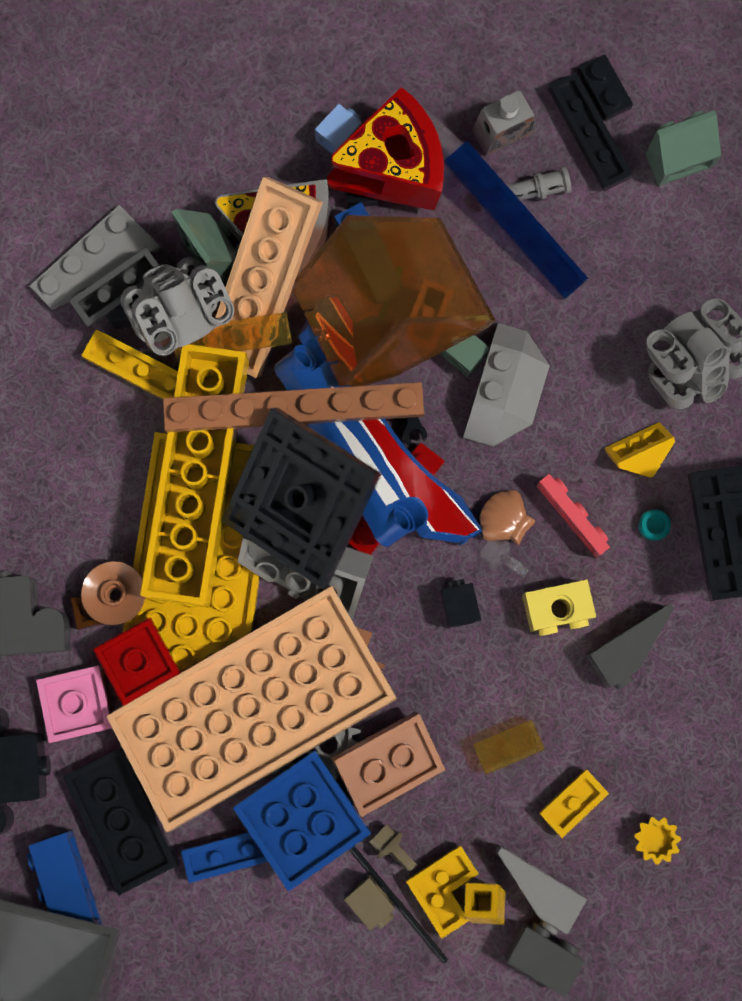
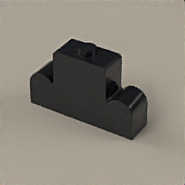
M1 707L0 835L8 832L14 824V813L10 806H7V803L45 798L47 795L46 775H50L51 772L50 757L45 756L44 736L42 734H28L5 737L3 733L8 729L10 719L8 713Z

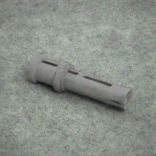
M562 166L559 171L543 175L540 172L535 173L532 179L482 192L479 191L477 192L481 211H485L486 209L534 197L545 200L548 195L565 192V194L571 193V181L566 166Z

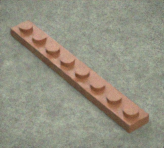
M422 382L163 398L166 433L263 427L271 408H279L303 424L424 417Z

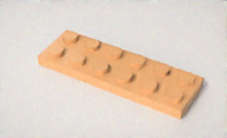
M270 177L262 178L225 287L233 303L234 315L227 324L220 325L210 332L205 346L246 352L249 360L247 374L255 378L262 375L323 204L322 201ZM222 301L215 318L221 317L226 311L225 303Z

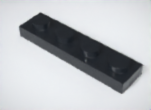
M575 72L550 84L548 91L603 191L629 180L632 172L577 73Z

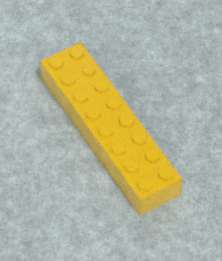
M191 344L182 346L174 398L244 393L249 366L246 352ZM238 428L169 432L167 434L140 596L151 600L210 607L223 527L222 518L225 514Z

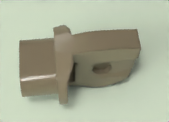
M386 824L369 843L379 852L376 855L378 859L390 853L403 868L411 871L417 864L398 845L403 833L401 831L396 833Z

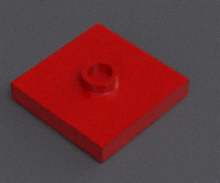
M152 618L144 620L93 649L123 706L181 673Z

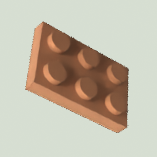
M416 711L331 757L360 817L365 816L445 770L423 720Z

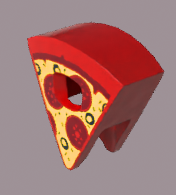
M401 87L332 154L331 164L335 168L326 179L327 185L331 189L435 210L443 188L444 160L439 136L432 120L420 103Z

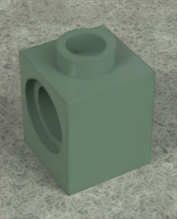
M462 324L456 331L450 329L440 341L443 345L440 355L467 378L488 356L490 350L485 343Z

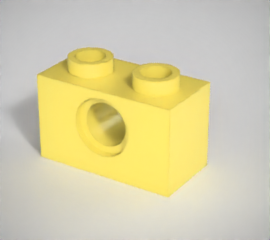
M588 579L526 592L522 595L530 632L539 631V636L558 633L557 626L566 624L570 625L571 630L589 626L588 620L596 617ZM554 601H561L566 605L567 614L564 618L556 617L553 614L551 607Z

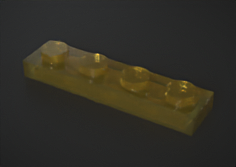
M287 312L230 320L227 324L214 328L210 333L190 344L234 351L291 344ZM182 347L174 350L176 360H180Z

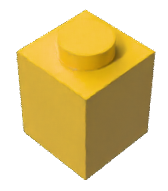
M466 883L464 918L471 923L504 925L505 890L499 884Z

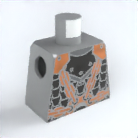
M516 91L485 106L480 111L472 132L485 156H488L536 132L535 116L522 92Z

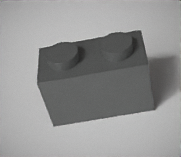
M523 922L504 958L510 965L566 998L585 962L581 956L577 955L580 949L562 939L560 944L549 938L551 932L536 922L532 926Z

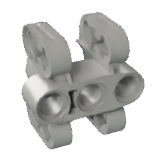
M194 257L183 258L179 261L177 267L163 264L148 270L142 276L144 279L143 286H130L126 288L121 294L120 299L122 308L136 335L146 342L154 353L164 356L171 354L178 347L201 339L214 328L227 324L234 315L233 303L219 274ZM193 266L195 269L192 270L190 275H186L189 272L187 267ZM134 294L139 296V298H137L134 301L133 305L129 306V304L133 302L131 296H133ZM219 301L224 302L226 306L224 315L219 318H213L211 316L212 312L217 309ZM150 320L155 321L157 324L152 326ZM170 338L169 343L165 347L158 348L154 345L155 342L159 343Z
M708 300L702 305L701 309L678 316L664 329L655 330L647 337V352L653 361L648 368L649 380L668 405L675 409L687 408L693 403L694 396L697 394L705 403L714 402L727 390L729 379L742 377V319L724 300ZM712 310H719L724 313V316L718 320H713L707 317V313ZM740 334V338L736 339L734 337ZM657 341H667L670 344L663 351L655 350L652 347ZM729 359L734 363L739 361V365L729 364ZM659 368L665 377L656 376L654 371ZM675 383V387L677 388V390L680 393L685 392L686 395H674V386L672 384Z

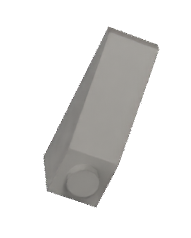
M498 844L495 851L534 912L542 919L539 924L557 935L559 930L568 935L587 899Z

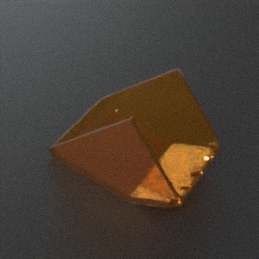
M348 215L296 277L295 282L299 286L293 289L301 309L313 310L305 312L304 315L314 335L320 336L317 341L327 362L337 360L339 362L338 364L330 365L339 386H365L398 376L485 330L496 320L441 218Z

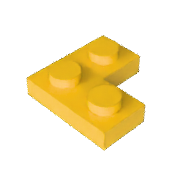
M461 845L406 880V883L441 939L468 922L464 918V911L452 891L478 875V872Z

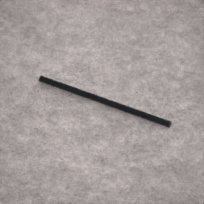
M355 846L350 848L349 850L439 959L443 963L447 962L448 958L359 850Z

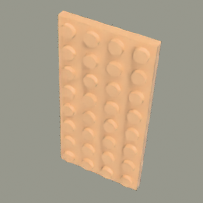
M331 586L106 717L165 831L171 832L397 700L334 588Z

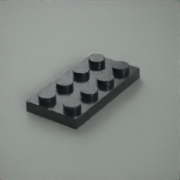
M122 747L63 777L118 896L179 865L144 788Z

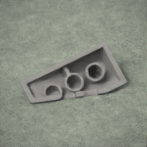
M245 537L242 540L237 562L266 581H276L289 590L287 594L295 599L301 597L307 601L332 586L351 620H353L374 556L347 547L328 587L323 589Z

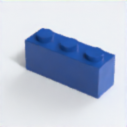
M73 830L29 845L30 852L27 853L28 863L31 870L37 872L40 882L37 885L38 896L43 904L46 903L48 911L101 925V918Z

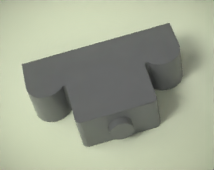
M0 572V656L72 651L71 627L68 616L54 608H44L38 611L37 581L28 576L12 577V572Z

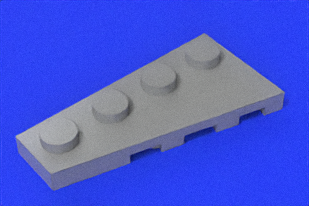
M118 205L36 279L30 287L51 310H54L145 247H147L152 255L162 249Z

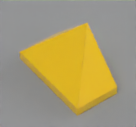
M658 422L604 449L618 468L651 478L655 476L675 440L671 433Z

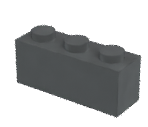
M145 247L70 299L69 302L87 327L91 328L121 307L120 299L123 291L130 286L142 287L144 284L142 277L144 273L159 266V264L147 247Z

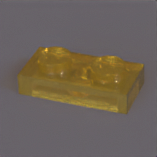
M532 719L472 744L485 775L545 750Z

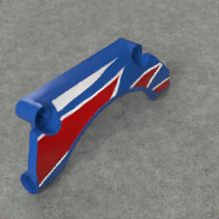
M338 296L321 300L312 308L298 336L303 345L296 346L275 364L276 376L283 383L287 391L368 386L360 362L358 328ZM386 419L308 424L312 430L382 473L362 514L372 530L374 538L382 546L390 547L415 530L421 538L455 542L459 546L468 542L469 538H474L482 532L480 525L464 499L440 482L415 459L396 436Z

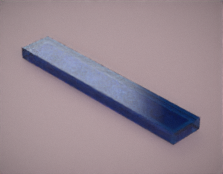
M467 140L444 160L446 167L564 300L589 279Z

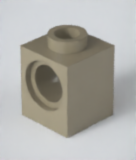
M370 874L345 895V902L369 931L375 926L379 930L382 929L394 917L391 912L395 909V904Z

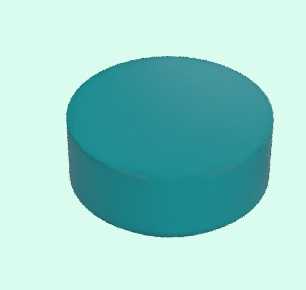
M658 509L648 510L638 521L640 534L649 541H659L665 538L671 529L669 516Z

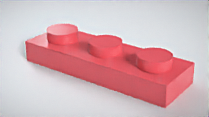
M548 474L537 484L536 487L595 558L610 548L606 543L609 541L607 535L600 527H593L586 519L589 515L585 508L577 501L575 503L572 502L566 494L568 492L567 487L558 477L553 479Z

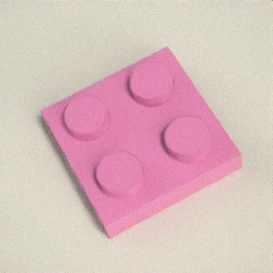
M100 665L36 680L48 743L113 729L106 717L111 714Z

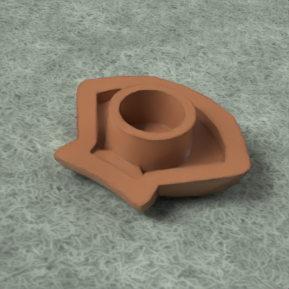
M515 490L499 492L493 495L486 502L479 516L483 539L486 541L512 540L516 545L521 543L525 533L535 523V520L526 514L522 497Z

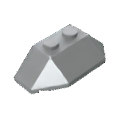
M500 323L497 324L463 439L494 447L533 424L550 365L527 331Z

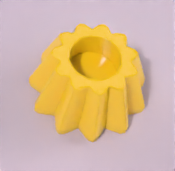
M650 817L648 824L640 823L641 831L634 834V837L639 841L635 849L643 852L644 860L652 859L656 865L662 859L670 862L671 854L679 853L676 844L681 841V837L675 834L677 826L668 825L666 818L657 821L654 817Z

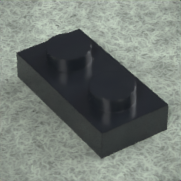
M606 54L579 66L578 73L605 121L632 109L633 103Z

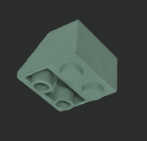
M715 110L703 113V111L695 112L688 116L685 121L677 124L673 121L668 122L657 129L645 156L659 187L716 165L721 157Z

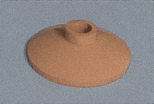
M113 561L98 565L87 575L82 585L81 599L86 612L94 620L106 625H120L130 621L139 613L145 601V598L140 596L143 579L133 567L123 562ZM116 589L120 590V598L118 600H111V592Z

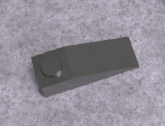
M671 603L664 605L586 655L606 688L615 686L619 690L634 680L631 675L641 667L674 610Z

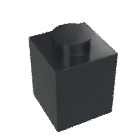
M464 579L447 582V588L442 589L440 593L448 628L480 622L481 616L473 583L465 584Z

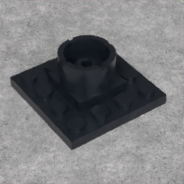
M271 408L225 511L222 522L323 589L328 587L382 473L281 409Z
M742 466L691 472L688 474L709 602L742 597Z

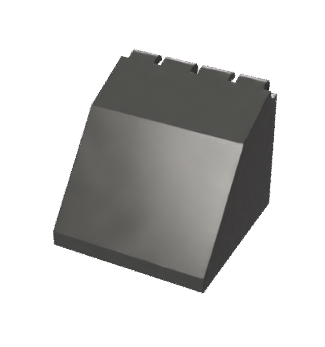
M0 900V1001H107L119 929Z

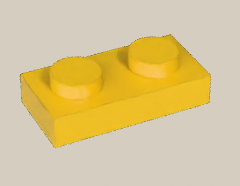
M584 769L539 814L563 838L609 793L587 769Z

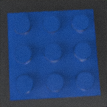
M316 750L233 807L288 892L371 834Z

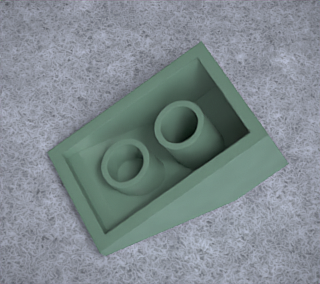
M177 208L171 212L183 243L191 255L205 266L215 270L219 274L224 286H226L239 245L233 247L228 240L231 234L223 221L216 222L213 216L208 213Z

